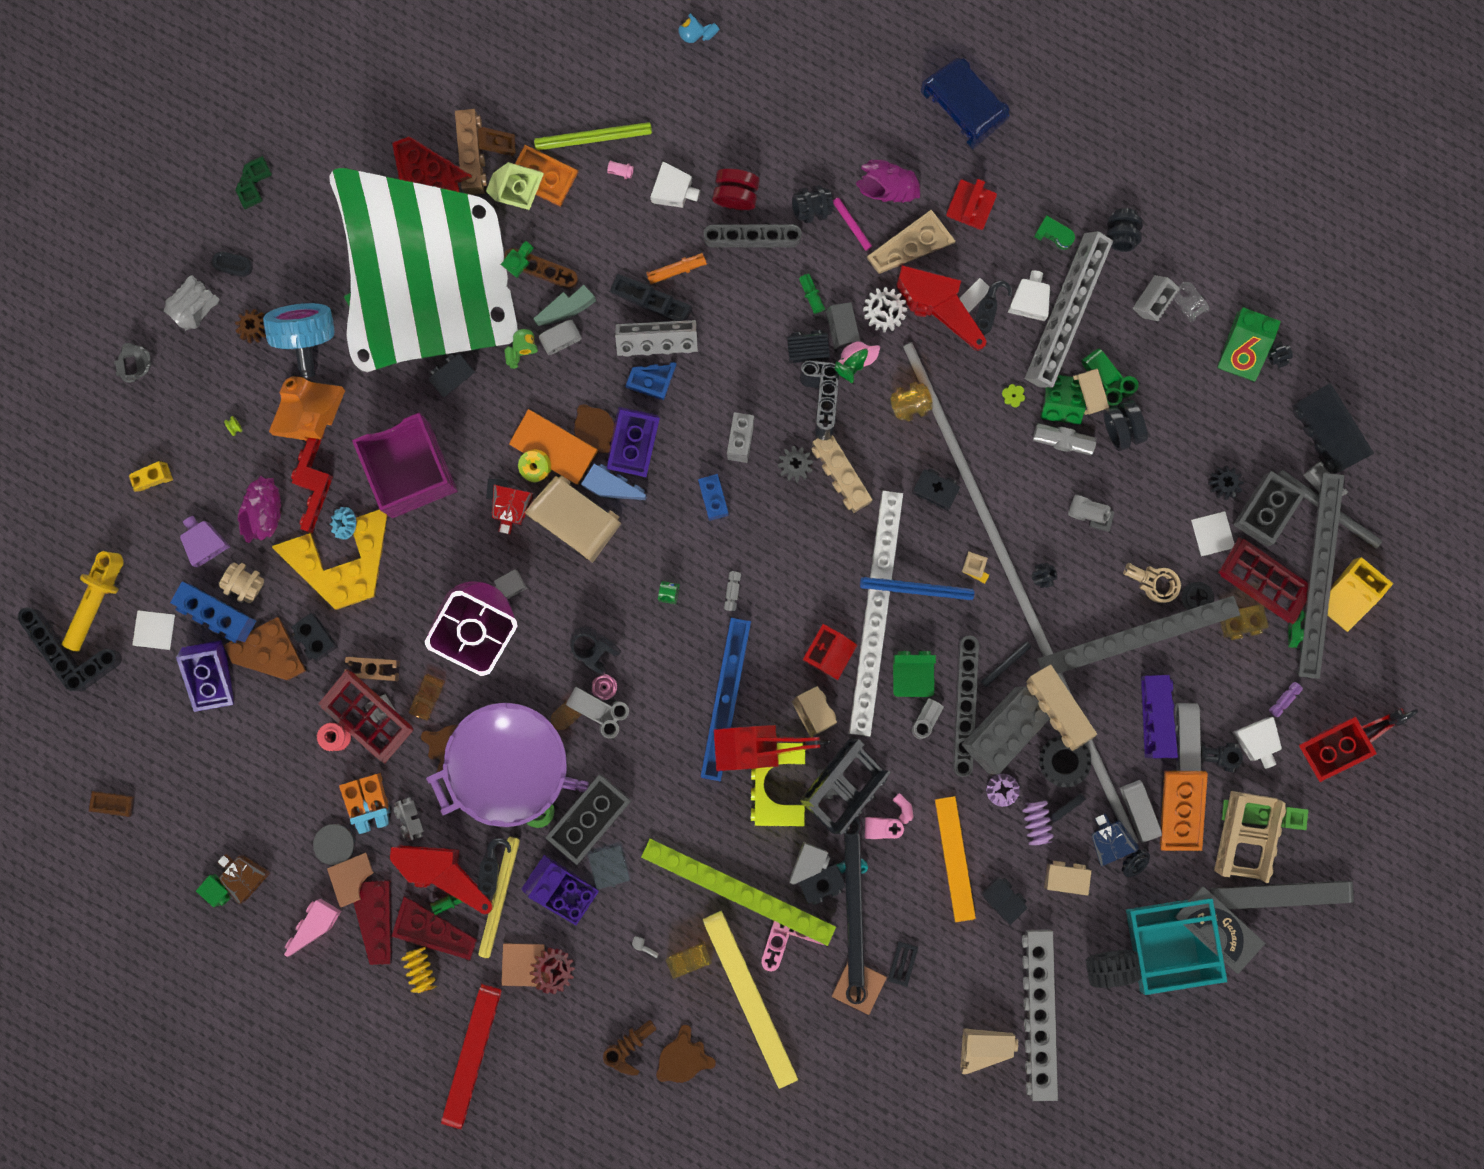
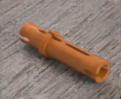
M703 252L687 259L685 257L681 258V261L654 271L646 272L650 285L684 272L690 273L692 269L707 265Z

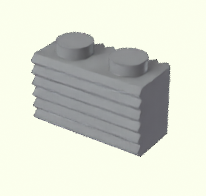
M1155 275L1134 305L1133 310L1144 319L1159 321V318L1162 317L1161 314H1164L1168 304H1171L1170 301H1173L1175 294L1180 289L1168 277Z

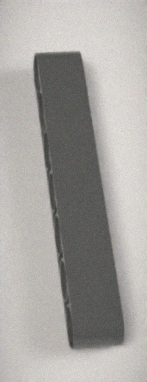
M971 635L962 638L958 644L952 768L953 772L960 777H967L973 770L972 755L968 751L962 753L958 748L960 742L965 741L975 731L979 643ZM965 640L973 642L974 646L971 651L964 648L963 643ZM964 660L972 662L973 667L970 671L963 669L962 664ZM964 680H968L972 685L968 692L964 691L961 687ZM964 700L968 701L971 705L968 712L962 711L960 707L961 702ZM962 721H967L970 726L969 730L965 733L959 728ZM960 762H965L968 766L965 773H960L957 769Z
M1353 881L1210 888L1211 894L1227 909L1354 902Z

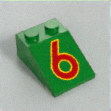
M1242 307L1236 313L1217 368L1255 382L1274 342L1281 321Z

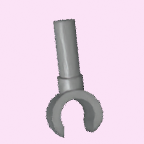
M637 936L634 937L632 945L636 950L644 951L657 958V952L643 946L645 939Z

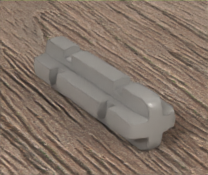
M729 572L728 580L730 582L727 584L725 597L727 601L724 604V609L727 611L736 610L737 603H735V600L738 598L740 585L738 581L741 578V573Z

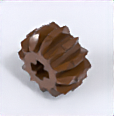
M253 309L251 313L249 310H245V316L238 314L241 321H235V325L239 326L235 331L240 334L242 340L247 339L248 343H252L255 340L257 343H260V336L266 338L263 321L265 314L263 312L258 313L256 309ZM252 323L255 325L253 329L250 327Z

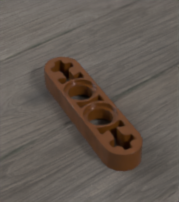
M515 248L508 249L504 254V259L508 256L512 249H514L517 253L519 250ZM532 254L526 257L527 261L534 260L538 265L534 270H529L526 267L523 270L524 273L566 289H573L578 284L577 274L573 270ZM547 268H554L556 274L553 277H547L545 275ZM560 270L563 271L561 273L562 276L569 277V275H572L574 281L566 284L564 278H559Z

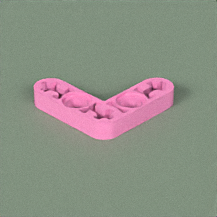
M774 921L762 956V966L765 970L771 972L778 969L789 934L818 944L822 943L795 930L793 932L789 931L790 928L786 926L782 928L780 923ZM780 936L783 939L782 946L778 948L772 946V938ZM768 948L780 952V955L775 953L774 961L777 963L776 965L772 964L771 967H768V963L765 962V959H769L771 956V952H767Z

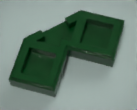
M263 156L244 165L240 182L235 189L244 209L263 201L255 183L272 176Z

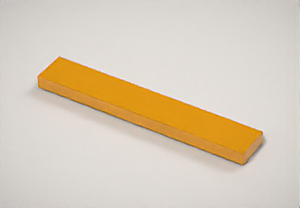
M953 796L934 799L955 922L974 920L976 917L956 798Z

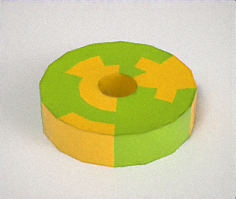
M533 449L520 457L518 468L523 478L531 482H539L549 475L551 463L544 452ZM532 463L537 465V469L533 467Z

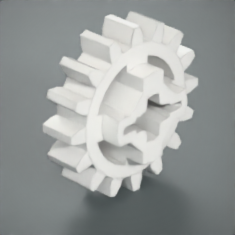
M887 287L884 288L883 292L876 289V295L870 293L869 297L871 300H865L867 306L863 308V312L868 313L864 318L870 319L869 326L876 325L875 330L883 327V332H886L887 327H889L893 331L894 325L899 327L901 325L900 320H905L906 316L902 313L907 312V308L902 306L905 305L906 301H900L902 294L895 295V289H892L891 292H888ZM877 300L878 306L872 310V305ZM882 304L886 309L889 308L888 314L885 311H881ZM898 310L897 317L893 319L892 313Z

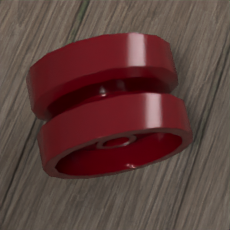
M720 169L717 171L715 183L718 187L713 190L712 196L714 203L736 210H751L756 207L757 196L754 192L759 189L760 179L758 176L739 169Z

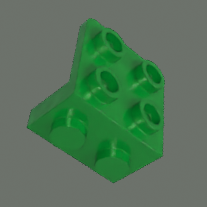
M1058 375L1053 387H1045V401L1041 411V419L1081 424L1086 403L1079 380H1074V377Z
M898 651V655L893 656L894 696H933L936 655H931V651H918V655H910V651Z

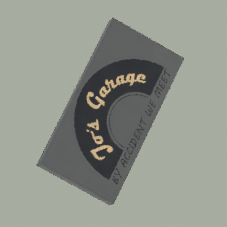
M1201 886L1188 902L1213 898L1224 963L1236 974H1239L1266 943L1205 887ZM1209 904L1183 907L1174 917L1177 920L1210 916ZM1212 920L1184 924L1191 933L1218 956Z

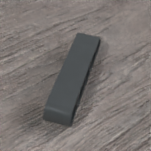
M709 225L704 229L703 235L704 242L709 247H796L801 242L802 233L797 225ZM753 232L756 233L758 237L754 240H751L747 237V235ZM773 232L776 233L778 237L774 240H771L767 237V235ZM793 232L796 233L798 237L794 240H791L787 237V235ZM710 233L718 235L715 240H710L707 236ZM730 233L738 235L735 240H730L727 236Z

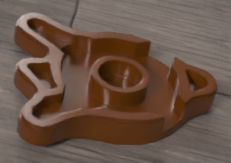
M582 404L577 408L578 415L574 430L577 438L598 449L592 460L593 462L597 454L610 452L614 422L606 411Z
M458 725L444 727L438 732L424 731L421 734L422 741L429 745L428 757L440 760L437 773L443 770L446 745Z
M682 1025L678 1037L663 1048L659 1059V1069L656 1073L659 1081L683 1083L692 1079L699 1071L715 1067L716 1061L713 1057L705 1054L703 1042L691 1043V1027L689 1025Z

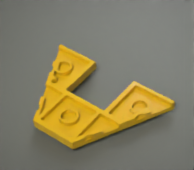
M377 510L356 517V529L353 535L361 558L325 571L311 533L274 545L272 548L334 609L338 610L375 597L380 558L384 544L383 540L386 532L387 514Z

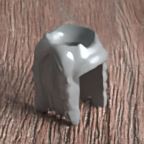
M191 275L177 289L173 296L165 300L164 312L185 331L196 329L199 327L203 317L213 307L218 305L220 299L213 295L210 290H206L204 284L201 281H197Z

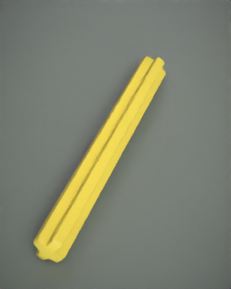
M509 837L507 840L511 845V852L508 853L507 848H505L498 875L497 890L492 899L494 908L488 914L478 953L483 958L491 956L520 839L515 837Z

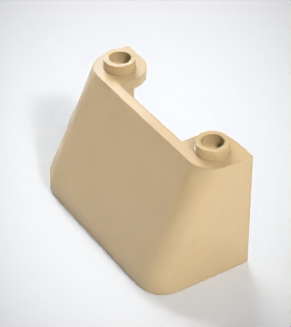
M561 475L559 478L555 476L524 513L593 563L621 525L618 521L620 517L611 510L607 513L569 485L571 482Z

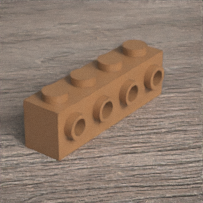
M475 109L455 111L460 168L472 175V178L461 182L462 190L465 194L469 195L485 194L484 186H487L486 173L483 174L485 156L481 154L478 141V129L482 128L481 116L477 115Z

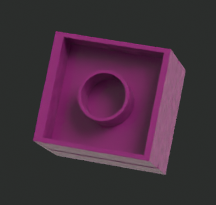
M420 413L403 419L400 424L379 433L366 434L352 440L379 509L391 518L458 492L431 424Z

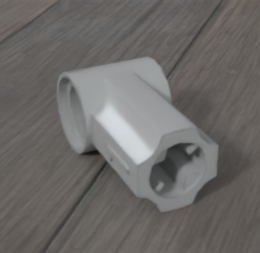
M1074 495L1068 515L1082 521L1088 519L1105 524L1110 518L1111 508L1108 505L1092 502L1085 497Z
M928 698L912 726L913 736L917 739L928 737L944 706ZM918 724L926 726L927 732L925 735H920L917 732Z

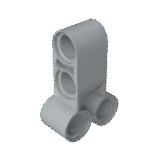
M577 687L574 688L565 704L600 724L599 730L606 738L616 737L619 732L617 720H624L629 715V708L625 703L615 701L608 705ZM618 705L624 707V713L621 716L614 714V708ZM608 723H612L615 728L611 734L604 732V726Z

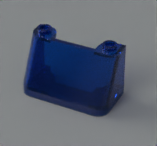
M956 58L930 75L922 83L920 92L926 99L932 96L933 103L937 101L962 129L961 133L963 135L966 134L969 138L966 143L972 150L1010 117L1008 105L999 101L970 69L969 63L964 58Z

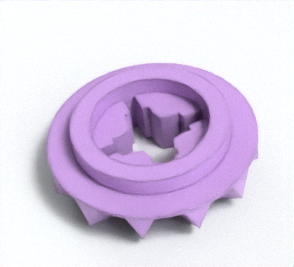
M1008 774L995 775L987 784V796L997 806H1009L1019 796V785L1015 778ZM1001 781L1004 787L1011 788L1006 792L1005 797L1002 793H995V791L1001 788Z

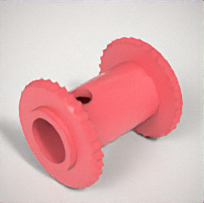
M326 723L318 730L317 742L326 751H342V749L349 746L352 735L339 723ZM334 733H336V740H335V741H333V739H332V735H333Z

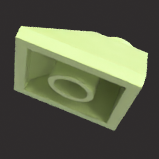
M508 162L492 174L486 192L495 201L530 210L544 173Z

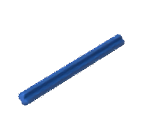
M862 577L860 579V587L864 589L965 600L974 599V590L968 588Z

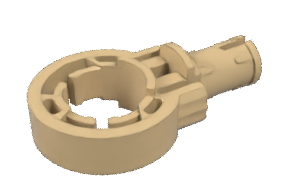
M1128 563L1125 567L1127 571H1123L1124 575L1138 580L1141 583L1139 588L1144 590L1147 596L1154 602H1170L1180 592V579L1171 569H1155L1149 566L1145 571ZM1161 576L1166 577V579H1173L1169 581V591L1164 595L1156 591V581ZM1167 596H1169V597L1166 598V599H1159V598H1157V597H1167Z

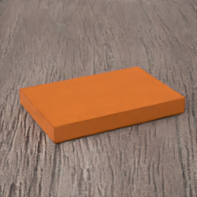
M524 145L515 163L516 165L543 172L544 174L536 195L560 207L578 174V170L527 145Z

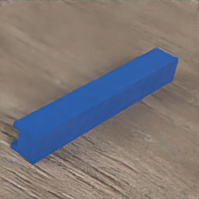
M735 618L730 620L701 778L721 781L723 771L716 770L714 730L727 729L732 726L751 621Z

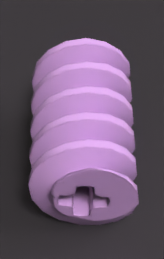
M1047 801L1024 804L1028 807L1023 809L1022 812L1029 813L1024 820L1030 821V824L1025 826V828L1032 830V832L1027 834V837L1034 839L1028 843L1029 845H1041L1052 842L1049 840L1054 835L1047 833L1052 829V826L1046 825L1051 819L1044 816L1049 813V810L1042 808L1048 804Z

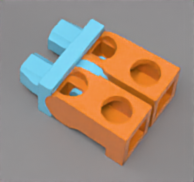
M381 773L339 785L351 825L355 824L359 834L371 831L368 820L375 818L377 828L390 825L388 816L390 808L388 807L387 797L384 792Z

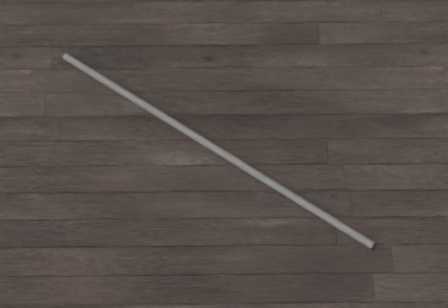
M909 343L903 348L1044 657L1053 654L913 343ZM1059 673L1058 676L1070 692L1063 674ZM1090 740L1085 745L1090 752L1091 763L1117 820L1122 822L1135 842L1138 843V839L1093 740Z

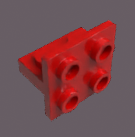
M977 179L976 184L960 180L946 216L983 230L997 193L983 188L985 181Z

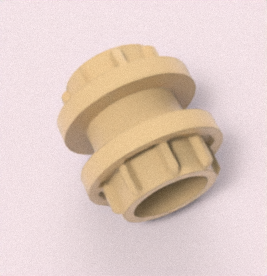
M231 563L220 580V588L224 589L223 593L227 596L231 592L239 595L237 601L240 603L244 601L247 603L253 602L264 584V579L259 576L260 572L256 570L252 575L244 571L246 568L244 563L240 565Z

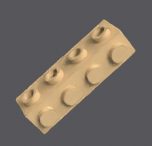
M832 435L829 440H820L818 438L814 440L811 450L817 459L820 458L823 462L822 468L826 475H831L834 482L832 484L838 493L841 492L844 496L843 502L847 509H852L853 513L870 504L872 498L834 436Z
M1052 665L1032 675L1026 681L1029 692L1036 696L1039 701V707L1044 713L1048 714L1051 725L1060 732L1066 747H1070L1073 751L1097 735Z

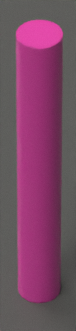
M838 197L833 200L835 207L865 251L870 249L872 245Z

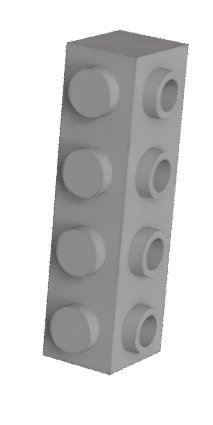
M696 320L616 324L617 356L698 352Z

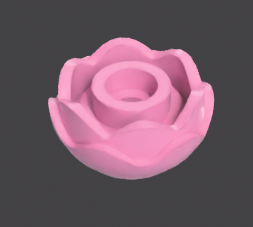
M607 674L596 677L592 682V693L600 700L612 698L617 691L615 679Z

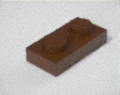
M485 127L478 129L479 149L509 156L516 154L515 134Z

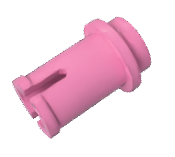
M610 160L607 173L623 176L624 179L632 178L634 166H631L630 163L625 165Z

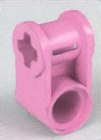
M865 817L866 839H895L901 837L904 832V826L898 819ZM893 823H896L897 827H900V830H897L896 834H893L892 830H889V827H892Z

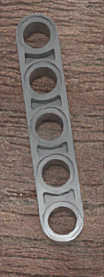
M1177 703L1175 707L1178 752L1176 771H1201L1198 703Z

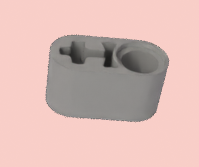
M573 320L565 321L539 335L547 355H552L582 339Z

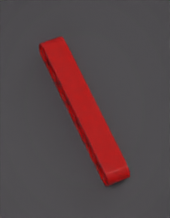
M481 984L443 1113L441 1121L443 1125L462 1129L501 996V989Z

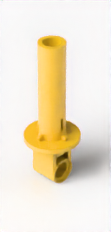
M105 551L98 553L89 575L81 574L80 580L88 584L62 642L64 647L73 651H80L105 593L116 594L119 589L113 584L123 566V558L120 554Z

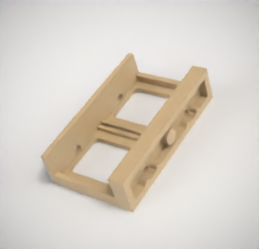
M1231 791L1214 871L1224 877L1236 875L1261 879L1265 883H1269V879L1273 874V860L1277 855L1278 837H1280L1282 832V818L1286 814V803L1278 798ZM1247 803L1271 807L1268 825L1265 829L1242 825L1244 809ZM1238 843L1262 846L1261 858L1257 868H1247L1233 864Z

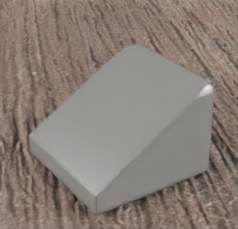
M386 694L380 696V698H382L391 708L394 709ZM372 701L368 702L365 706L367 711L374 704ZM377 707L370 717L377 723L386 718L387 715Z

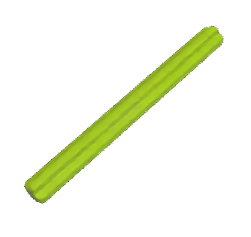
M647 122L534 139L536 150L649 135L652 133L651 124Z

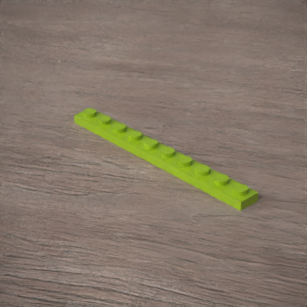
M649 839L641 856L643 859L828 946L836 929V926L655 840Z

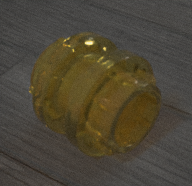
M913 382L910 384L911 390L905 391L903 387L896 388L895 393H892L890 400L893 411L898 419H905L909 422L913 420V414L919 413L923 417L928 414L927 411L932 410V398L928 387L923 383Z

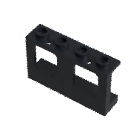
M849 739L800 799L808 810L832 834L842 835L849 830L851 822L862 813V808L874 798L877 789L886 783L887 777L891 773L889 770H882L862 749L864 744L859 739ZM855 758L872 774L871 779L860 792L843 776V772ZM831 788L847 803V809L835 823L818 806L821 799Z

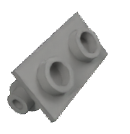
M411 798L402 800L403 804L401 800L396 802V807H394L395 816L397 819L400 818L402 824L400 827L403 838L407 839V842L413 840V835L415 839L422 837V832H424L419 818L411 820V816L417 815L414 801H411Z

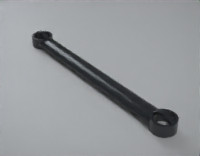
M858 817L851 822V834L848 832L844 833L849 981L846 998L850 1003L856 1005L863 1003L868 997L864 974L860 833L863 829V824ZM855 820H856L857 823H858V830H857V831H856V822H855ZM853 986H856L857 989L856 1001L850 995V990ZM861 989L863 990V993H864L862 1000H861Z

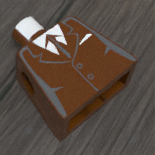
M225 854L218 861V864L225 869L219 879L238 904L245 903L270 875L268 870L243 855L233 860Z

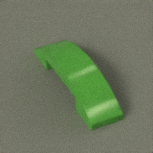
M1229 800L1223 801L1222 820H1225ZM1247 803L1242 823L1267 826L1271 807ZM1286 807V814L1282 818L1281 827L1307 830L1308 810Z

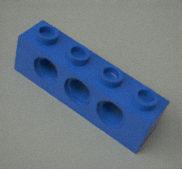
M183 581L170 602L177 606L176 611L187 615V613L193 615L192 620L200 624L204 622L209 624L208 628L216 633L222 631L226 634L225 638L234 643L237 640L245 642L256 623V620ZM198 600V605L194 609V603ZM214 609V616L210 618V613ZM231 618V624L227 627V621Z

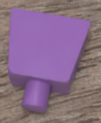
M194 516L188 517L183 521L188 531L183 533L180 538L192 566L198 568L230 548V545L210 523L202 521L198 524Z

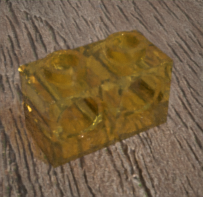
M1262 604L1239 609V616L1220 621L1224 638L1230 637L1231 640L1243 638V633L1250 632L1251 636L1262 634V629L1269 628ZM1252 615L1257 618L1258 622L1256 626H1253L1250 623V617ZM1231 620H1235L1238 624V628L1235 631L1230 627Z
M705 941L672 954L665 959L673 979L712 964Z

